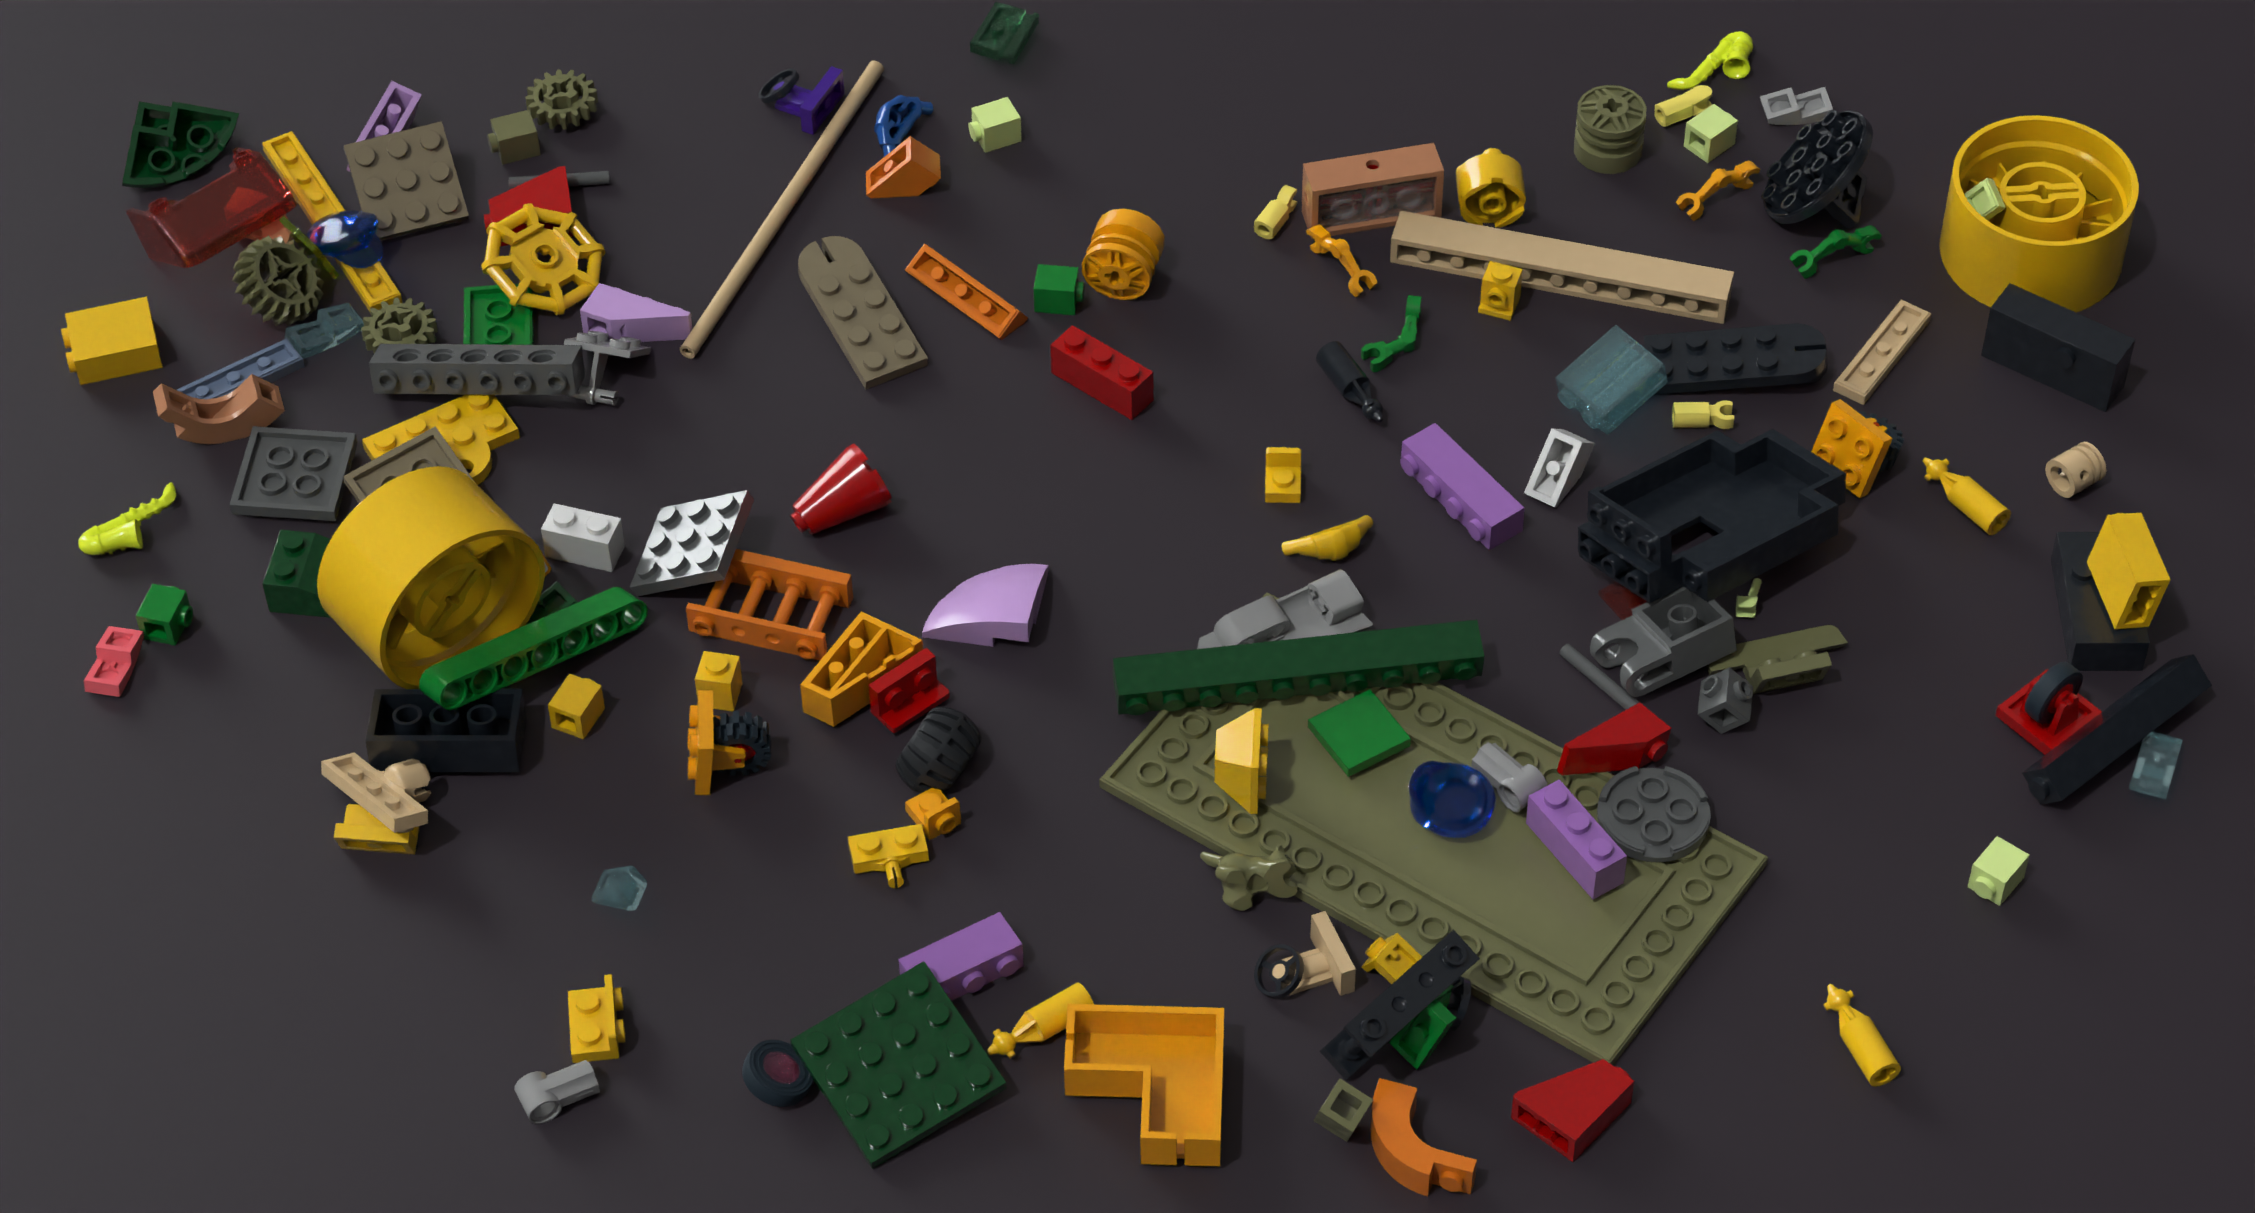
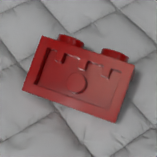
M924 648L869 684L871 713L892 733L900 731L950 697L949 690L937 680L936 656L928 648Z

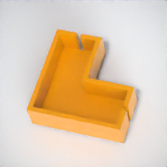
M1068 1004L1064 1061L1065 1096L1142 1098L1141 1164L1177 1165L1178 1158L1184 1159V1165L1220 1166L1224 1008Z

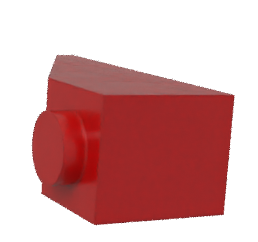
M1639 702L1566 743L1557 772L1561 775L1619 771L1637 766L1639 769L1651 761L1657 762L1665 755L1668 750L1667 741L1672 728Z

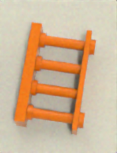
M736 549L725 579L715 582L705 605L687 604L688 629L702 636L718 637L797 655L804 659L820 661L827 653L826 633H822V629L833 605L849 608L853 600L852 576L843 572ZM732 582L751 586L738 614L719 610ZM765 590L785 594L773 621L753 617ZM799 598L819 601L807 629L787 625Z

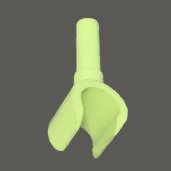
M1759 578L1753 580L1748 596H1737L1736 617L1755 618L1757 594L1762 584Z

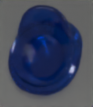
M357 210L331 213L317 220L306 234V237L318 247L322 254L335 257L351 267H370L383 256L382 242L375 234L379 225L378 217L372 213ZM307 242L312 250L319 252L317 248Z
M1429 761L1419 765L1410 778L1411 813L1416 822L1425 829L1448 838H1466L1480 832L1490 822L1496 806L1495 791L1488 778L1475 768L1458 763Z

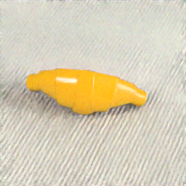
M1364 515L1358 519L1298 539L1283 542L1282 551L1285 556L1299 553L1300 555L1315 557L1319 560H1342L1348 556L1349 552L1359 546L1360 540L1368 529L1373 526V519L1368 515Z

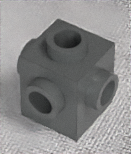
M1730 667L1701 680L1697 715L1720 734L1749 722L1753 686Z

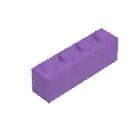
M1436 423L1402 441L1400 463L1404 472L1408 476H1413L1430 497H1435L1445 507L1450 517L1457 519L1465 526L1474 540L1480 541L1488 550H1491L1523 531L1525 508Z

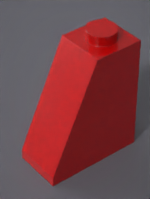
M559 166L489 199L490 213L484 214L485 228L487 229L490 223H497L523 208L524 204L532 203L534 207L569 214L572 208L566 167ZM539 221L540 224L545 225V229L553 230V227H560L559 225ZM523 223L512 231L518 233L528 226ZM570 231L567 233L570 237L573 236ZM501 242V246L509 245L504 242Z
M1602 1059L1518 1091L1513 1096L1511 1119L1571 1162H1574L1632 1103L1634 1080L1631 1079L1624 1069L1614 1067Z

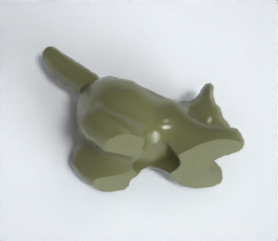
M1280 844L1268 856L1245 855L1237 852L1220 856L1205 851L1200 854V858L1207 865L1216 868V878L1221 881L1224 890L1223 901L1232 909L1239 911L1252 907L1253 897L1257 893L1265 892L1279 898H1289L1298 892L1297 884L1289 880L1296 871V864L1285 854L1283 846Z

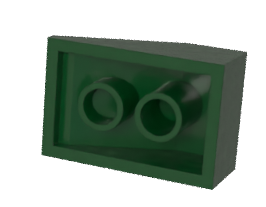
M280 530L262 583L269 612L331 618L323 609L317 590L320 563L331 539L317 533Z

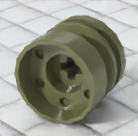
M1616 85L1594 87L1582 95L1578 101L1574 154L1582 165L1587 169L1604 174L1625 172L1637 165L1642 157L1647 106L1642 97L1631 89Z

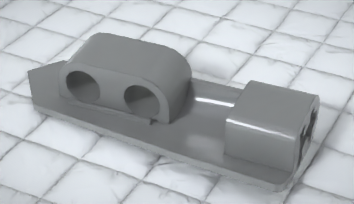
M1339 569L1277 600L1272 595L1265 596L1224 615L1216 623L1213 632L1199 638L1197 649L1361 632L1372 628L1373 623L1361 612L1364 604L1361 594L1347 573Z

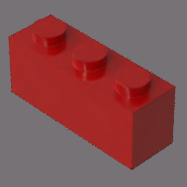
M1072 325L1050 345L1052 374L1130 420H1133L1154 400L1153 371Z

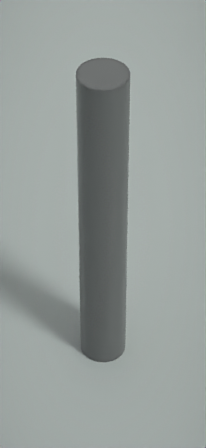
M609 171L566 173L568 187L610 184ZM540 175L509 177V189Z
M1568 643L1561 648L1559 654L1625 710L1639 703Z

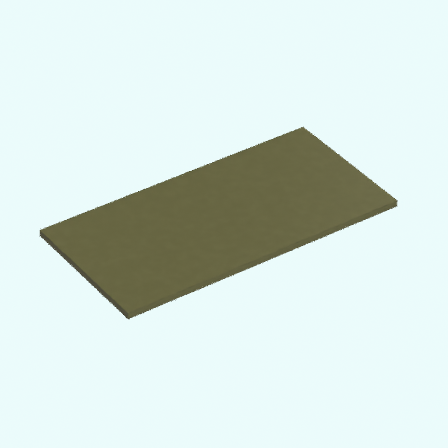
M1267 592L1263 597L1269 596V595H1272V594H1270V593ZM1421 682L1402 684L1396 688H1387L1385 686L1373 687L1359 692L1348 690L1336 691L1322 696L1312 694L1299 695L1285 700L1276 698L1262 699L1248 704L1239 702L1224 703L1210 708L1196 706L1183 708L1179 711L1161 710L1099 779L1101 789L1222 856L1236 852L1245 855L1268 856L1275 851L1279 844L1282 845L1285 854L1296 864V871L1289 878L1298 887V892L1294 896L1322 912L1326 911L1329 916L1374 941L1379 937L1385 940L1398 933L1423 957L1454 929L1480 958L1461 975L1470 979L1471 995L1593 1063L1602 1059L1611 1065L1616 1063L1767 866L1768 862L1766 855L1709 826L1708 834L1702 844L1692 853L1680 859L1668 862H1646L1627 856L1624 883L1593 900L1526 824L1528 805L1519 812H1513L1508 809L1501 801L1497 789L1471 767L1472 759L1487 742L1491 744L1496 743L1522 766L1527 764L1535 766L1545 777L1547 786L1560 780L1596 821L1600 793L1605 784L1614 775L1608 772L1561 775L1557 772L1563 748L1438 682L1432 684H1423ZM1371 689L1409 735L1411 745L1348 777L1310 731L1308 719ZM1254 708L1262 709L1261 724H1269L1266 776H1260L1267 777L1266 799H1258V814H1250L1214 782L1216 730Z

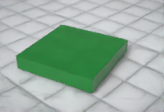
M1371 689L1308 719L1310 731L1348 777L1411 745L1409 735Z

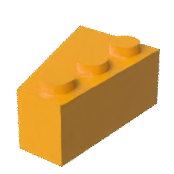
M861 611L800 684L803 712L833 727L870 704L869 684L923 650V640Z

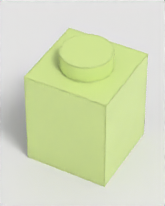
M1008 97L971 108L972 122L968 124L969 132L973 141H978L985 153L1022 142L1021 117Z
M1712 104L1686 122L1684 147L1709 163L1735 145L1738 120L1728 112Z
M1996 836L1973 863L1968 888L1975 891L1980 897L1989 899L2001 906L2024 878L2029 854Z

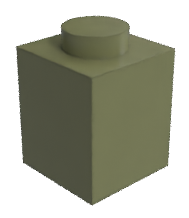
M529 110L490 119L492 133L487 134L488 143L492 153L498 152L502 165L541 155L537 130Z
M1339 1078L1316 1115L1314 1122L1347 1142L1373 1099Z

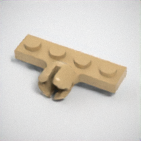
M355 752L321 761V770L324 777L394 833H406L413 830L414 827L428 824V810L419 803L425 801L431 794L430 790L426 791L421 788L428 786L431 777L425 764L419 760L409 759L389 765L385 771L376 770Z

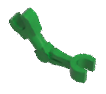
M1872 225L1858 228L1854 233H1845L1844 230L1837 229L1832 231L1828 238L1823 240L1811 252L1808 250H1798L1793 253L1790 260L1795 267H1798L1803 262H1807L1798 269L1803 278L1806 279L1816 272L1817 261L1835 252L1836 249L1839 250L1844 249L1845 246H1851L1855 251L1863 254L1872 253L1874 248L1869 241L1880 239L1882 235Z
M1408 295L1405 326L1398 339L1388 344L1384 341L1369 343L1361 348V358L1363 361L1369 357H1377L1370 361V370L1372 372L1384 369L1393 361L1394 355L1402 351L1406 353L1414 350L1417 338L1416 326L1417 322L1420 321L1422 297Z

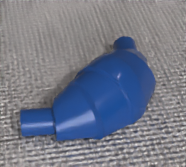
M898 95L880 107L876 117L874 132L878 137L880 147L883 149L884 157L901 144L902 139L914 126L915 121L921 117V114H932L933 104L931 102L920 101L919 97Z

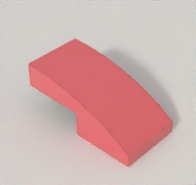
M108 626L96 646L97 659L84 679L85 692L116 697L121 696L136 664L144 638L143 631Z

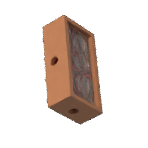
M1428 143L1303 163L1302 214L1307 229L1320 224L1330 232L1331 236L1395 226L1400 210L1441 218L1444 169L1435 144Z

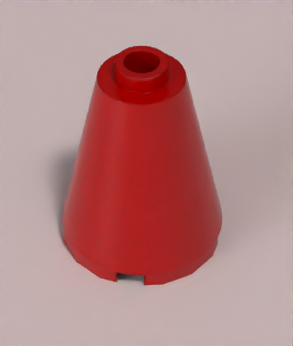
M854 443L846 447L792 505L794 513L790 517L801 533L807 530L813 535L883 508L892 502L890 500L892 499L891 494L876 469L872 470L868 463L865 462L868 460L867 456Z

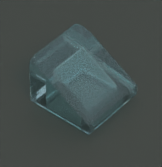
M633 865L604 870L591 900L597 904L635 911L647 887V881Z

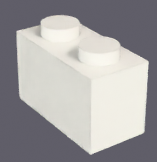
M554 503L541 528L545 557L613 572L625 547L621 518Z

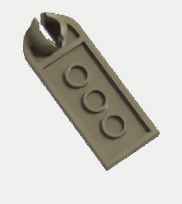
M829 236L822 238V250L816 241L808 244L802 250L798 260L799 278L865 390L928 365V357L864 251L856 242L841 236Z

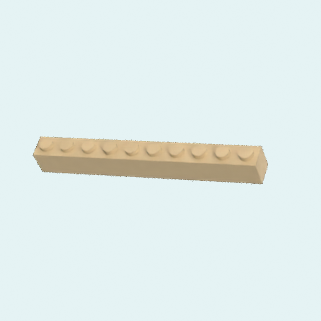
M1401 210L1391 238L1390 262L1482 279L1489 262L1493 261L1523 269L1521 287L1724 324L1734 276L1733 271Z

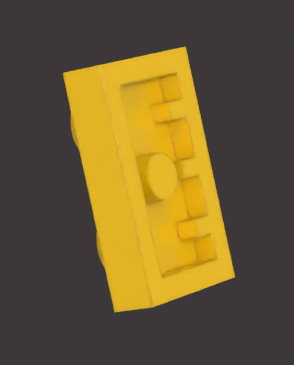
M612 974L604 975L605 987L568 991L570 1043L573 1063H579L584 1060L590 1062L619 1058V1043L626 1042L624 1019H617V1011L624 1010L622 988H614Z

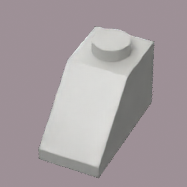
M1551 428L1524 493L1550 506L1557 507L1581 477L1595 443L1564 429Z

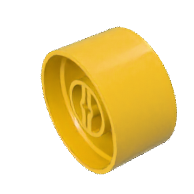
M2040 115L2018 116L2003 119L1981 128L1963 143L1954 160L1940 236V254L1945 269L1964 292L1989 307H1992L2009 283L2076 313L2093 306L2114 288L2122 270L2139 193V183L2134 166L2123 150L2108 137L2086 125L2063 118ZM1986 178L1994 180L2006 207L1990 220H1986L1981 216L1964 195Z
M426 467L410 471L385 483L368 495L349 513L326 547L319 567L317 590L320 603L325 612L392 682L404 689H420L419 680L424 671L432 665L527 624L537 606L543 589L545 563L542 552L535 541L469 476L450 467Z

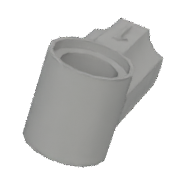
M1487 742L1479 748L1478 753L1472 759L1471 767L1497 789L1503 804L1513 812H1519L1528 805V796L1547 786L1545 777L1535 766L1531 764L1522 766L1496 743L1491 744Z
M587 1060L549 1075L541 1071L528 1073L517 1081L514 1088L528 1119L533 1124L547 1123L559 1115L562 1107L600 1092L594 1070Z

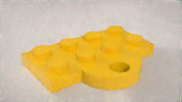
M465 394L363 438L362 444L370 459L374 460L436 426L465 469L472 470L469 474L478 485L486 479L491 471L492 458L490 451L519 439L520 435L518 427L495 395Z

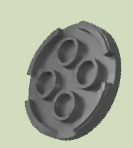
M1637 766L1617 773L1603 787L1597 807L1598 824L1622 851L1631 858L1646 862H1668L1692 853L1705 840L1711 820L1708 796L1703 788L1686 773L1665 766V769H1638Z

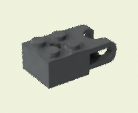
M1684 586L1651 603L1646 602L1632 609V616L1602 629L1593 636L1590 644L1591 656L1601 666L1610 668L1623 664L1620 670L1621 686L1633 697L1643 696L1737 651L1733 617L1714 599L1707 602ZM1611 643H1618V644H1616V645H1614V646L1608 648L1607 650H1605V648H1606L1609 644H1611Z

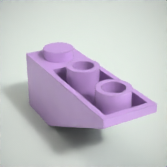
M601 283L597 285L580 309L583 333H588V331L608 333L609 340L620 339V337L640 339L641 342L685 340L692 330L690 312Z

